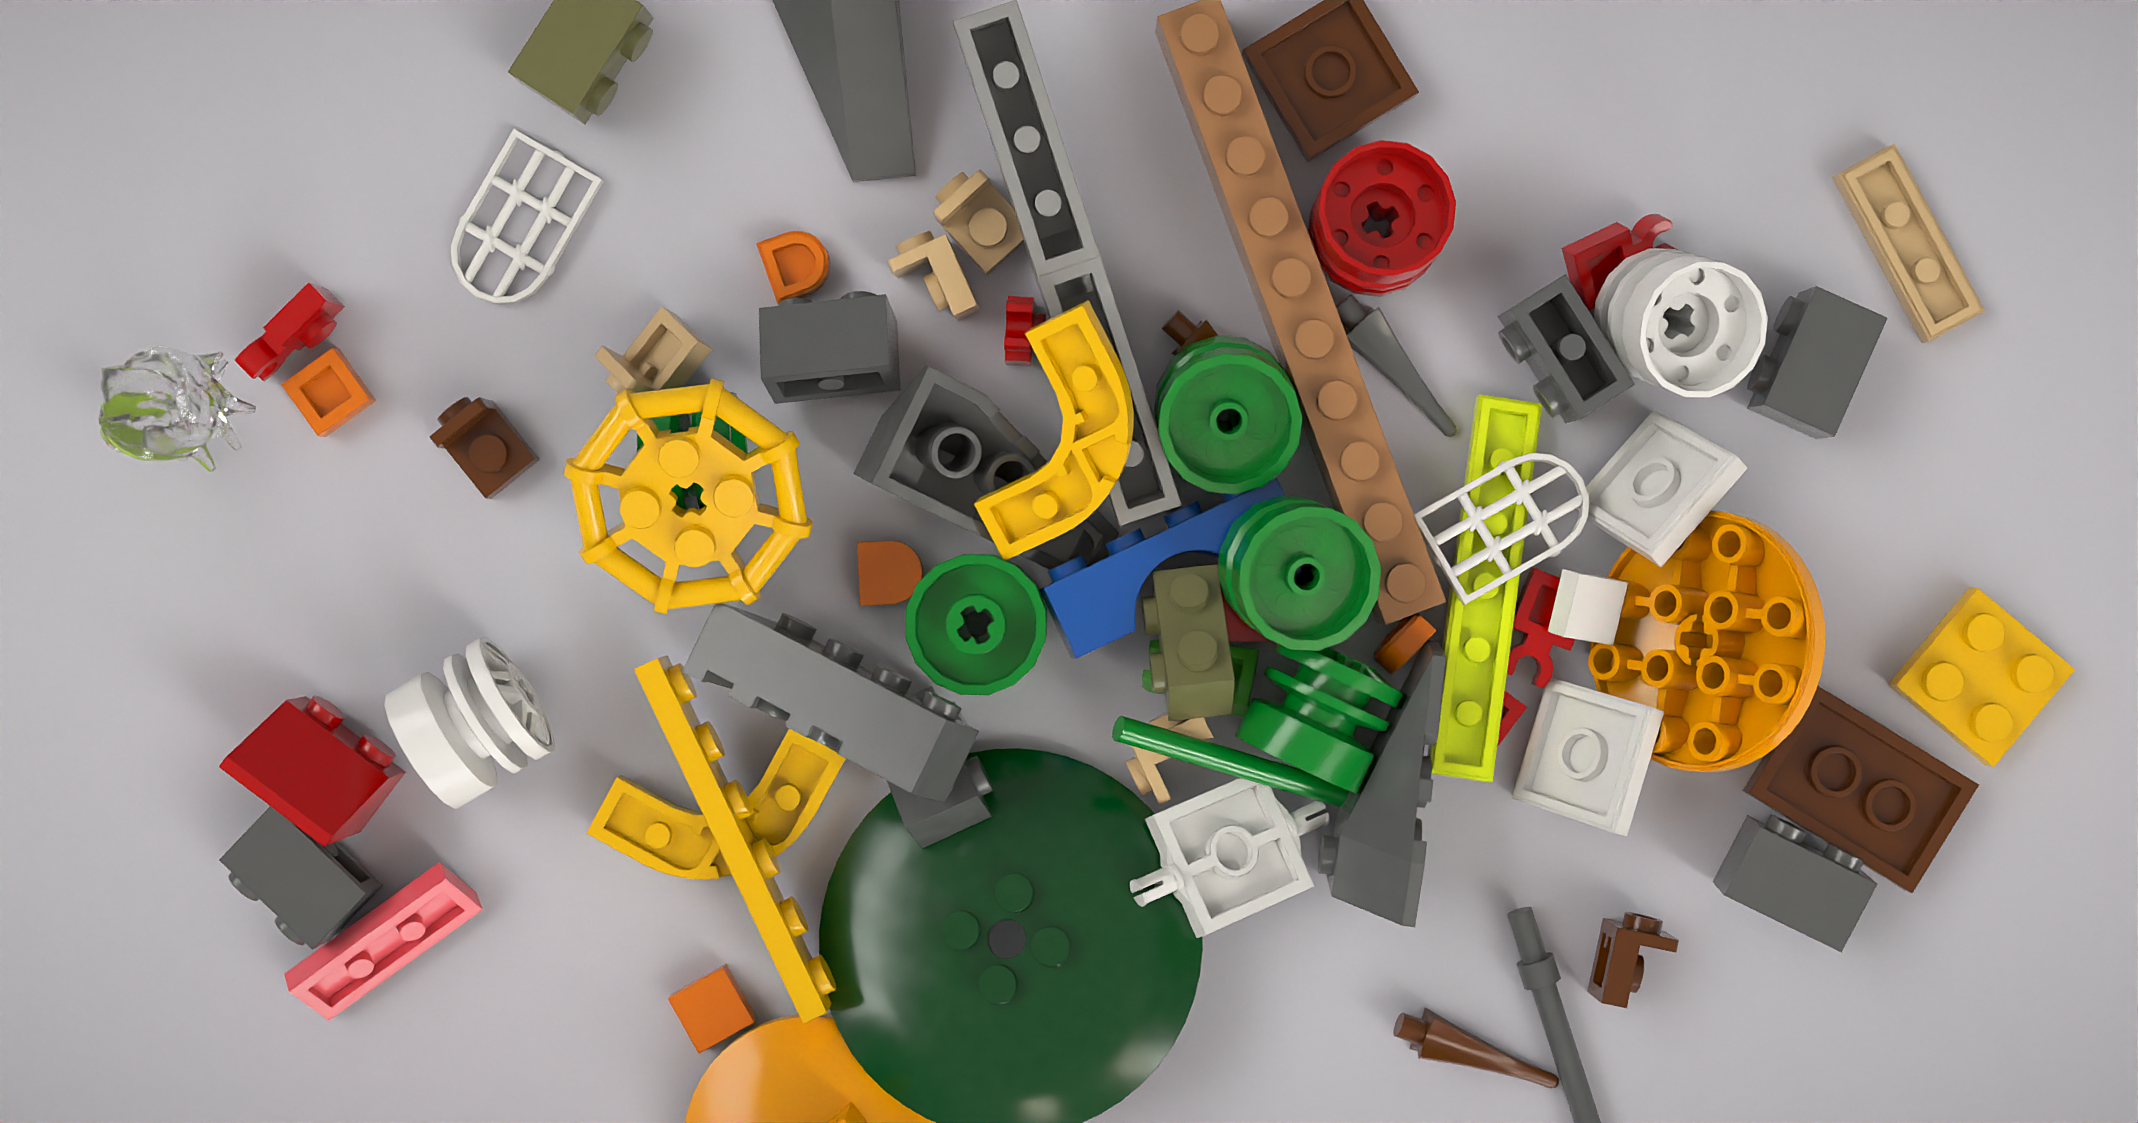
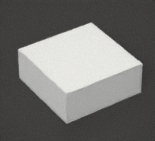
M1562 569L1548 632L1562 637L1613 645L1628 583L1610 577Z

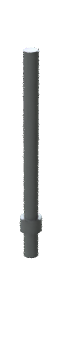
M1522 907L1513 910L1507 916L1521 960L1516 965L1524 989L1532 991L1574 1123H1601L1556 985L1561 976L1554 955L1551 952L1545 951L1532 907Z

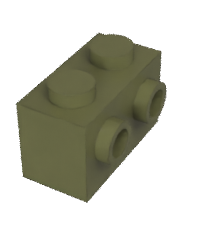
M553 0L508 70V73L522 85L586 125L592 114L600 116L612 102L618 89V83L614 79L627 59L635 62L648 46L653 34V30L649 25L654 18L645 6L636 0Z
M1217 564L1153 571V596L1141 598L1145 635H1157L1159 653L1149 654L1153 693H1165L1168 721L1233 714L1235 679Z

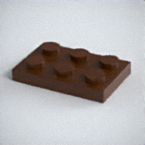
M1817 686L1811 703L1800 722L1777 747L1763 756L1742 791L1826 843H1832L1865 860L1863 864L1865 867L1904 891L1913 893L1979 784Z

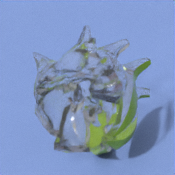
M161 345L136 353L125 364L101 368V389L105 400L100 405L99 412L102 439L116 452L138 460L170 461L178 459V461H188V457H192L209 472H213L216 467L206 443L213 438L222 437L234 450L240 449L241 443L226 416L255 413L256 406L234 397L219 383L228 365L225 359L220 361L223 356L222 351L205 355H193Z

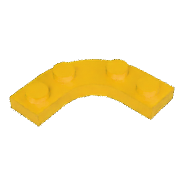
M1089 300L1031 328L1025 333L1056 392L1063 415L1061 442L1049 462L1037 471L980 497L974 503L1003 560H1008L1056 538L1087 519L1114 488L1129 456L1134 427L1131 391L1119 358Z
M791 729L786 733L760 783L748 796L753 814L746 817V820L756 841L765 838L775 856L784 852L809 826L846 761V758L837 754L838 749L806 738ZM622 775L616 777L586 832L588 835L639 863L671 876L708 880L732 875L703 813L677 806Z

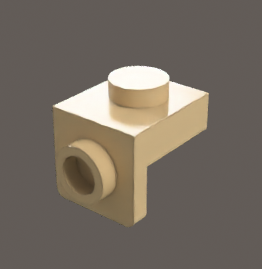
M661 306L623 356L603 345L594 356L610 372L606 382L612 389L620 393L629 388L634 393L683 387L711 352L712 348L677 314Z
M1166 712L1149 721L1152 725L1205 741L1213 737L1204 717L1168 721V714ZM1132 746L1136 757L1125 762L1140 794L1143 796L1153 791L1159 804L1170 800V794L1155 765L1170 757Z

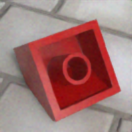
M316 695L311 699L303 696L284 701L231 751L219 765L220 769L324 847L360 833L406 773L392 762L396 754L391 748L369 734H364L360 738L342 724L345 715L336 706Z

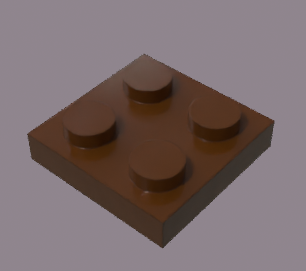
M1323 0L1242 51V56L1307 162L1413 99L1419 93L1364 0Z

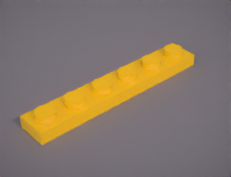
M668 655L656 658L635 668L634 671L804 1024L828 1012L831 1006L828 993L836 990L832 973L822 955L819 954L812 958L802 937V934L808 932V925L804 914L793 896L784 900L773 877L781 872L777 858L765 838L756 841L746 820V817L753 814L748 797L738 780L728 782L717 760L724 757L725 752L714 727L709 721L700 724L690 701L697 698V693L690 676L682 672L684 666L681 663L673 666Z

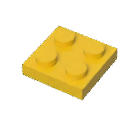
M1969 587L1888 685L1980 762L1994 767L2075 669L1979 588Z

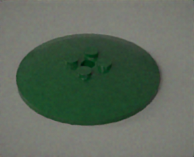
M1011 748L972 752L968 754L967 758L979 757L993 788L992 792L983 795L992 817L921 849L906 830L890 792L865 816L846 843L828 882L819 927V954L825 959L836 984V990L828 993L831 1001L829 1009L838 1031L850 1052L866 1073L902 1105L926 1119L936 1123H1083L1117 1105L1140 1087L1159 1067L1174 1046L1186 1023L1195 999L1201 972L1203 937L1196 938L1183 905L1173 895V892L1151 901L1143 907L1139 906L1133 898L1154 889L1155 885L1152 884L1131 893L1130 881L1162 868L1160 853L1145 821L1146 818L1155 813L1134 792L1113 777L1091 765L1047 751ZM1011 920L1019 923L1024 929L1026 936L1025 946L1013 958H1000L991 949L990 934L998 923Z

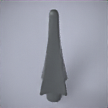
M1352 294L1342 300L1336 308L1341 322L1347 328L1345 332L1351 348L1398 387L1426 414L1445 436H1454L1457 432L1456 425L1421 379L1380 307L1374 310L1371 307L1366 312Z

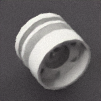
M1649 248L1627 257L1607 276L1596 298L1594 320L1630 376L1683 397H1712L1734 388L1754 368L1765 346L1768 316L1760 290L1746 273L1724 262L1706 257H1698L1680 250Z
M487 637L478 638L467 645L466 658L458 653L444 659L443 671L448 687L431 673L425 672L385 696L384 706L389 723L405 755L429 789L445 804L454 809L462 807L497 785V771L492 757L503 768L514 774L527 767V755L534 760H538L555 750V740L549 722L530 682L498 645Z

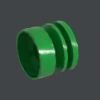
M1277 644L1276 652L1301 663L1296 675L1292 677L1267 666L1264 675L1271 682L1286 691L1287 694L1282 704L1265 699L1252 698L1235 736L1307 773L1353 793H1358L1376 755L1352 737L1358 725L1376 731L1387 732L1391 723L1365 711V708L1371 696L1398 708L1404 693L1394 689L1376 669L1329 647L1319 651L1290 650Z

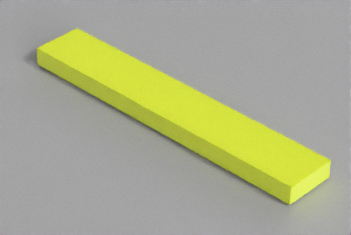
M1482 394L1475 398L1464 486L1494 470L1502 461H1509L1529 453H1536L1542 409L1540 403ZM1529 461L1513 466L1522 482L1526 479L1529 482L1532 481L1535 462ZM1503 472L1467 492L1475 508L1482 506L1483 509L1515 491V488L1506 473ZM1515 502L1483 520L1494 539L1497 536L1502 539L1527 524L1528 510L1523 502L1520 505H1517ZM1462 504L1459 522L1469 517ZM1469 528L1457 535L1453 566L1486 548L1476 529L1470 532ZM1525 538L1501 551L1512 570L1521 565ZM1488 559L1456 577L1468 596L1503 576L1494 559L1491 562H1488ZM1520 574L1464 606L1450 584L1442 649L1446 655L1439 731L1437 741L1434 746L1429 745L1427 755L1432 760L1433 775L1485 783L1493 782Z

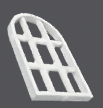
M513 129L466 213L459 220V225L451 244L452 267L460 283L475 297L495 304L518 303L534 295L548 277L554 273L555 265L604 181L564 158L561 152L552 151ZM521 140L536 150L519 180L514 179L513 184L498 175L517 141ZM544 155H547L566 166L550 196L548 198L545 196L543 201L524 190ZM577 172L591 180L592 184L575 214L570 218L556 210L555 206L572 176ZM494 185L510 194L492 227L488 225L485 231L471 222L490 188ZM524 202L540 211L522 245L517 243L515 248L497 237L516 204L520 207L521 203ZM552 219L567 228L544 265L530 257L528 253L545 223L550 224ZM467 231L481 239L483 243L467 271L464 272L461 266L460 247ZM496 248L514 259L493 295H489L479 291L471 283L489 251L494 253ZM525 265L540 273L527 289L513 296H504L519 269L523 271Z
M1529 453L1509 461L1500 462L1494 470L1419 511L1414 516L1421 535L1434 556L1435 563L1441 567L1464 606L1544 559L1558 556L1562 549L1580 535L1588 518L1589 495L1583 478L1568 462L1551 454ZM1533 461L1546 462L1556 468L1531 482L1528 479L1522 482L1513 466ZM1505 472L1515 491L1483 509L1482 506L1475 508L1467 492ZM1566 474L1574 482L1578 496L1548 513L1546 509L1540 512L1530 494ZM1458 498L1469 517L1433 537L1422 518ZM1515 502L1517 505L1523 502L1534 521L1502 539L1499 536L1494 539L1483 520ZM1580 506L1579 519L1572 533L1559 543L1548 524ZM1469 528L1470 532L1476 529L1486 548L1450 567L1439 545ZM1541 532L1550 549L1512 570L1501 551L1532 533L1537 536ZM1488 559V562L1494 559L1503 576L1467 596L1456 576Z

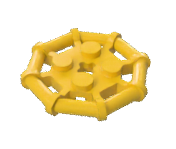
M711 378L710 384L634 393L629 388L615 395L616 404L576 457L568 458L565 463L563 473L571 481L583 544L579 555L585 564H596L655 606L654 612L667 615L669 609L742 601L749 605L761 598L760 590L799 540L808 538L811 534L813 521L806 515L796 449L800 445L799 440L793 431L784 432L724 388L725 381ZM702 412L700 425L689 427L688 431L670 433L671 430L659 431L652 420L655 417ZM716 417L721 418L759 447L749 453L742 451L713 430ZM630 429L636 430L644 444L625 468L606 464L605 462ZM766 464H771L778 508L761 504L759 493H756L755 470ZM695 482L703 488L700 500L706 506L699 510L693 507L684 510L676 504L678 497L671 489L676 484L687 489ZM600 484L617 488L621 501L620 514L624 522L608 531L598 486ZM754 524L772 528L774 531L748 564L745 565L735 549ZM633 538L666 562L662 578L619 549L618 546ZM711 561H720L729 575L676 582L680 565L700 567Z

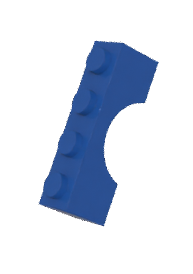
M1275 478L1262 487L1239 494L1222 493L1225 502L1204 512L1198 501L1164 516L1163 519L1168 529L1145 539L1141 529L1138 528L1105 544L1111 556L1087 566L1083 555L1047 571L1053 583L1039 589L1070 657L1079 658L1136 631V601L1141 586L1150 572L1165 559L1179 553H1201L1219 559L1220 547L1235 520L1256 503L1279 495L1285 496L1278 479Z

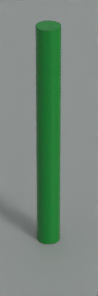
M1119 716L1113 726L1112 738L1114 741L1340 807L1344 804L1348 795V790L1301 769L1125 716Z

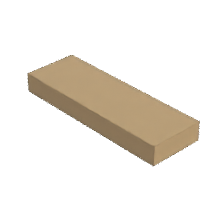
M1895 144L1882 149L1832 177L1922 343L1930 342L1985 312Z

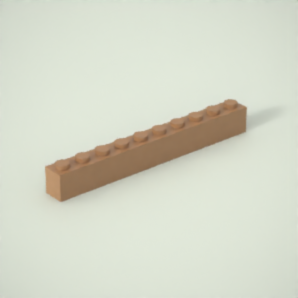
M1199 0L1157 16L1155 34L1276 356L1281 366L1287 372L1295 390L1302 414V425L1333 508L1354 519L1374 543L1381 566L1379 597L1372 609L1376 622L1386 625L1445 603L1447 601L1221 0Z

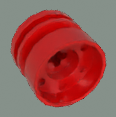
M1379 140L1353 148L1333 165L1310 210L1308 234L1325 275L1331 282L1353 294L1380 297L1405 290L1425 274L1432 262L1441 253L1454 229L1456 200L1449 177L1431 155L1409 143ZM1369 214L1375 222L1385 219L1390 226L1383 235V238L1378 231H1372L1367 234L1363 229Z

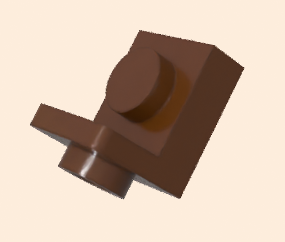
M464 397L448 407L437 419L442 427L429 437L437 448L448 451L485 499H492L540 460L492 400L481 397L474 401Z
M1625 912L1623 922L1603 918L1587 992L1603 1004L1627 1008L1630 992L1636 993L1643 979L1644 958L1638 954L1640 945L1676 953L1679 939L1662 931L1663 921L1654 917Z

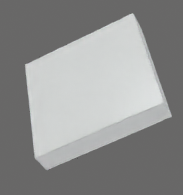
M1653 410L1587 485L1586 490L1589 495L1587 521L1662 567L1747 470V467L1735 454ZM1579 506L1578 508L1574 509L1578 514H1580Z
M1551 678L1543 691L1512 799L1615 834L1627 836L1664 711Z

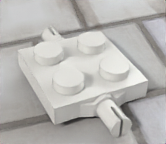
M1239 778L1146 818L1145 821L1160 853L1162 868L1130 881L1131 893L1152 884L1155 885L1154 889L1133 898L1139 906L1143 907L1147 903L1173 892V895L1182 903L1196 938L1210 934L1314 887L1301 857L1299 836L1328 825L1330 822L1329 813L1327 812L1306 821L1305 818L1326 809L1325 805L1315 800L1306 806L1288 813L1287 809L1275 798L1271 787Z

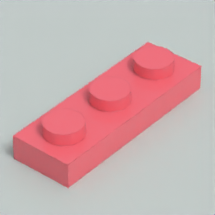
M438 862L284 973L288 991L329 1021L482 911L477 893L442 863Z

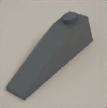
M772 0L852 181L859 182L916 176L899 0Z
M925 365L881 416L853 474L994 543L974 503L980 497L1037 471L1048 461L1039 453L1040 450L999 412L1000 409L984 393ZM1096 509L1087 519L1073 529L1018 555L1049 570L1083 555L1087 566L1109 556L1110 553L1105 544L1117 539L1119 532Z
M1427 640L1424 643L1400 689L1404 696L1398 708L1392 706L1385 719L1391 723L1387 732L1379 731L1370 748L1376 756L1359 792L1353 793L1348 791L1344 804L1340 806L1335 816L1333 836L1322 835L1318 855V873L1327 874L1332 897L1407 927H1415L1427 847V842L1422 841V820L1416 818L1417 808H1425L1427 802H1431L1433 780H1431L1432 760L1430 756H1423L1425 745L1434 746L1437 741L1446 655L1439 641Z

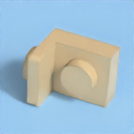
M981 169L970 178L964 172L959 173L936 195L935 198L941 205L933 211L935 219L987 276L1024 243L1014 209L991 185L990 179Z
M926 231L896 246L899 255L889 259L887 262L892 273L897 278L931 264L934 272L923 276L938 311L950 307L954 317L960 320L981 310L946 234L934 239L931 231Z

